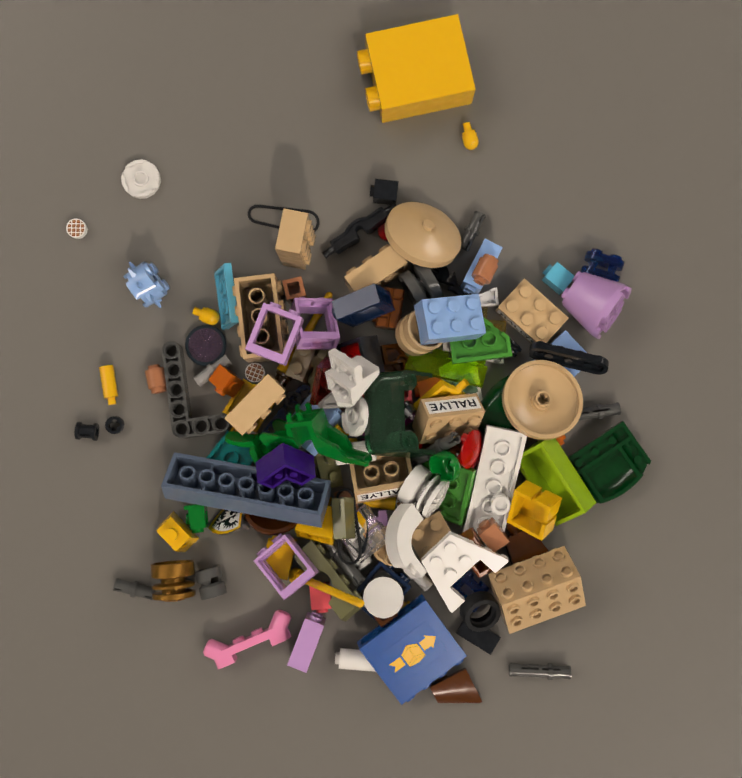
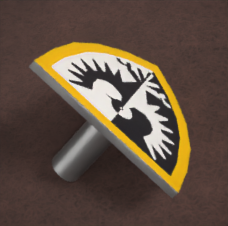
M222 509L208 529L214 534L228 535L240 529L248 531L251 526L243 520V513Z

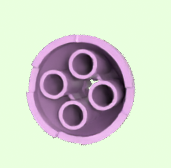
M578 271L573 278L574 283L570 288L567 287L561 296L563 298V307L590 335L600 339L602 336L600 333L602 331L606 333L619 316L625 303L623 300L624 298H629L632 288L620 282Z

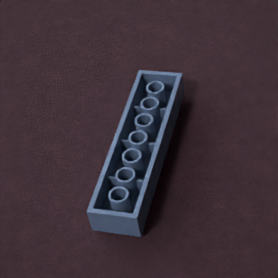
M175 452L161 484L165 499L322 528L331 495L330 480L313 478L303 486L286 480L272 489L257 483L256 467Z

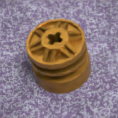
M172 560L152 563L151 578L161 579V583L152 585L153 590H161L153 593L152 599L175 602L194 597L196 591L194 589H186L195 585L194 581L186 580V577L195 574L194 560Z

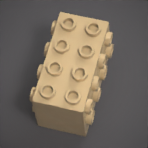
M275 273L234 278L235 286H232L233 296H236L237 301L235 314L239 319L237 333L238 337H241V345H239L240 356L249 364L271 361L248 352L245 348L263 303L269 304L274 302L281 305V309L286 311L285 303L281 300V296L284 295L283 284L281 280L277 279ZM268 311L255 344L283 354L288 341L285 334H289L286 320L282 316Z
M565 546L533 556L522 562L514 563L511 566L498 570L496 573L488 574L494 598L499 604L501 616L509 634L586 606L581 576Z

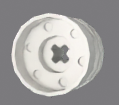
M418 464L405 479L397 498L404 504H414L417 501L416 509L419 512L422 511V516L429 518L443 502L450 482H440L439 475H436L430 481L432 475L430 469L422 464Z

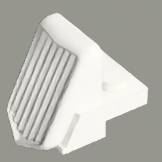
M334 348L328 351L331 369L325 372L327 386L332 391L337 406L352 407L380 373L379 367L362 356L358 355L351 359L345 353Z

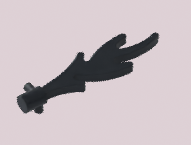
M447 266L433 268L438 272L432 271L437 281L453 286H449L448 291L458 296L471 295V293L464 294L458 284L455 272L450 276Z

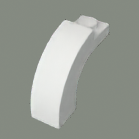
M413 503L400 504L395 509L388 521L385 532L386 551L394 568H403V571L410 577L423 578L427 571L415 556L411 541L414 530L424 518Z

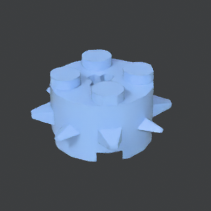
M144 261L138 266L129 262V272L123 277L125 279L128 278L126 286L136 300L141 298L145 302L143 306L146 308L154 303L161 308V298L167 295V290L170 287L157 274L159 272L157 267L153 263L148 264Z

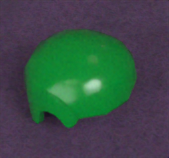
M441 451L430 457V471L433 474H439L440 481L452 482L459 477L461 464L453 453Z

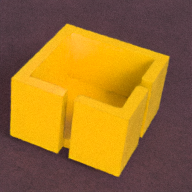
M526 480L514 490L507 523L542 541L554 529L557 518L556 514L559 511L562 497L548 490L542 492V487Z

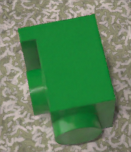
M197 504L184 506V510H188L186 524L187 526L190 525L192 533L204 532V528L209 527L207 506Z

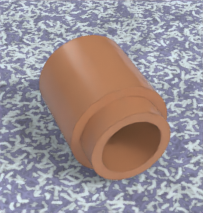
M484 254L483 257H480L471 275L474 278L473 281L481 286L490 284L498 268V259L489 254Z
M160 364L148 366L145 376L151 394L166 392L164 367H160Z

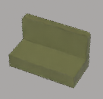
M354 497L332 498L333 539H354Z

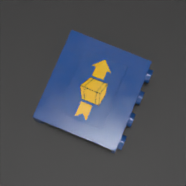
M423 594L400 609L397 613L398 616L385 626H377L357 641L359 650L401 705L406 701H411L418 692L427 689L434 680L445 676L449 669L461 664L463 659L467 657L462 647L459 646L439 619Z

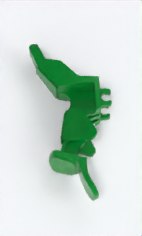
M309 402L305 404L306 411L301 410L298 403L295 406L296 413L292 417L290 412L286 415L287 422L277 418L272 423L275 431L273 434L263 432L262 434L241 435L237 431H230L225 435V441L231 445L250 447L249 452L255 464L256 461L282 443L299 449L307 440H312L319 454L346 464L367 467L372 461L370 453L354 449L348 436L328 423L323 408L312 410Z

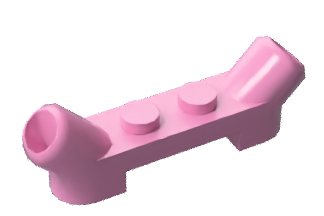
M277 610L274 612L267 629L263 630L262 627L255 629L246 638L242 635L233 639V643L230 645L210 639L206 643L203 654L215 661L217 669L229 666L236 662V653L268 639L271 645L275 646L291 638L292 636L288 629L291 616L288 612Z

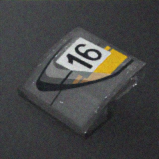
M366 504L357 510L362 546V556L358 561L359 563L364 562L385 544L386 529L382 522L376 519L369 505ZM355 525V538L342 539V541L357 559L359 546Z

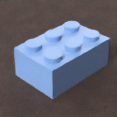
M479 294L422 299L414 305L421 345L478 339L486 334Z

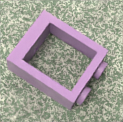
M294 298L290 309L303 314H324L327 332L303 331L301 327L296 339L297 349H334L337 347L340 341V333L337 320L332 314L333 305L331 301H333V298Z
M274 302L269 304L263 303L245 350L286 366L304 319L300 317L301 313L289 309L287 312L281 309V305ZM268 311L295 321L283 354L255 344Z
M279 534L272 540L273 545L269 548L264 547L257 553L258 557L254 562L285 600L313 578L319 570L290 534ZM286 542L307 568L304 573L287 587L266 561Z
M312 611V613L307 612L287 666L307 673L326 619L323 618V614L316 613V611Z

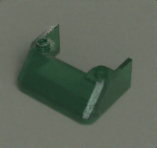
M411 370L380 372L378 377L365 391L364 399L367 402L369 411L368 424L365 429V446L370 454L405 458H418L435 454V450L419 449V441L416 434L405 431L404 391L413 390L417 382L432 378V373Z

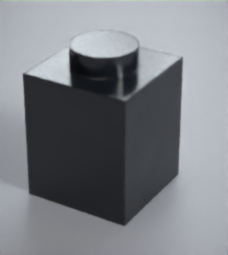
M375 179V185L370 186V197H373V203L391 205L394 202L396 204L399 181Z

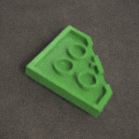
M483 317L486 334L478 339L449 342L452 364L512 357L510 337Z
M429 460L422 464L423 466L430 469ZM461 466L459 477L450 482L446 496L439 506L445 520L460 526L465 523L476 469H465ZM432 473L430 481L439 474Z

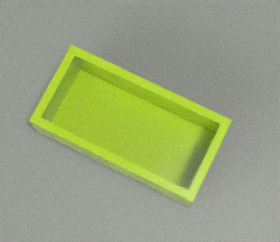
M556 439L540 440L524 449L519 469L525 479L542 487V492L548 490L562 497L559 511L556 514L555 526L586 513L597 503Z

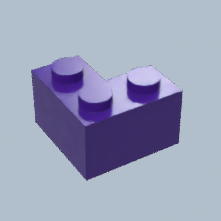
M282 443L256 461L257 483L274 489L284 481L289 480L303 486L316 477L314 456Z

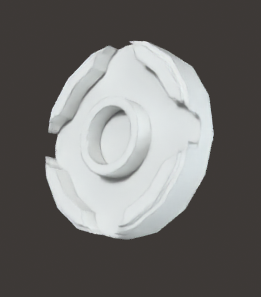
M140 159L126 165L121 175V182L125 191L132 197L145 199L157 192L160 187L161 177L155 165L147 160Z
M363 397L354 406L346 407L345 412L341 414L343 430L349 436L358 437L363 434L367 427L369 411L367 402Z
M375 578L368 583L364 590V605L368 612L377 618L386 619L392 617L403 606V590L398 582L392 578Z

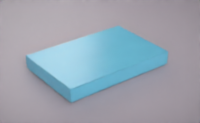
M224 263L214 273L222 330L230 329L239 323L238 316L235 314V306L237 304L236 296H233L232 286H234L231 263Z

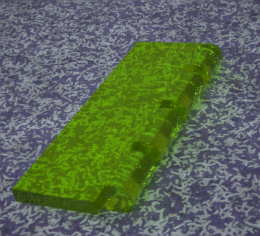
M439 349L433 350L432 354L428 352L421 356L409 355L405 371L458 383L465 378L471 386L480 388L483 387L488 366H485L486 360L452 364L451 358H448L449 352Z

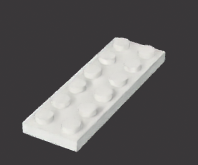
M492 425L486 426L463 532L472 527L477 532L479 524L485 519L489 520L492 517L505 532L509 511L504 515L495 514L491 509L490 500L494 495L502 493L508 496L510 502H512L527 436L519 431Z

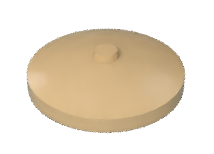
M419 202L402 203L390 211L385 221V235L389 244L401 257L413 264L427 268L444 267L450 264L460 251L461 236L458 228L446 214L435 207Z
M534 360L520 365L508 377L502 392V404L508 420L520 433L537 440H552L563 436L577 424L583 410V396L577 380L566 368L552 361Z

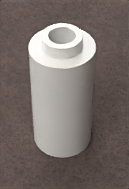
M340 648V652H336L335 664L339 665V669L376 672L359 649Z

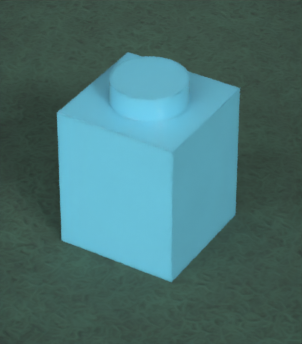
M556 262L553 266L549 264L544 270L543 274L545 276L542 281L560 295L572 282L574 275L560 263Z

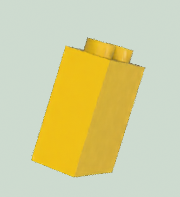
M458 14L365 34V49L357 51V59L361 75L371 73L373 86L365 88L369 112L379 110L382 123L472 104L476 89Z

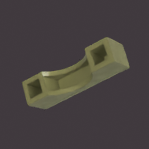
M311 540L302 548L319 572L326 573L330 577L334 588L363 599L356 589L353 591L350 588L349 584L351 582L346 575H340L337 571L339 566L332 558H327L325 555L327 551L321 543L316 544ZM295 554L293 557L305 572L307 570L306 566ZM332 596L329 605L338 617L345 622L361 609Z

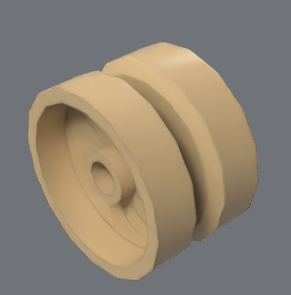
M415 310L402 317L395 328V338L399 347L411 356L424 355L443 344L421 345Z

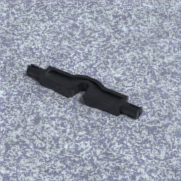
M393 202L385 209L380 207L368 216L354 220L348 225L345 232L330 241L331 246L322 252L324 257L327 259L335 252L339 255L346 249L359 243L360 237L357 232L360 229H363L367 234H372L385 223L390 211L396 207V204Z

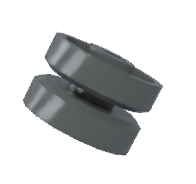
M415 264L413 265V273L405 270L398 274L399 281L413 305L422 299L444 297L442 289L430 268Z

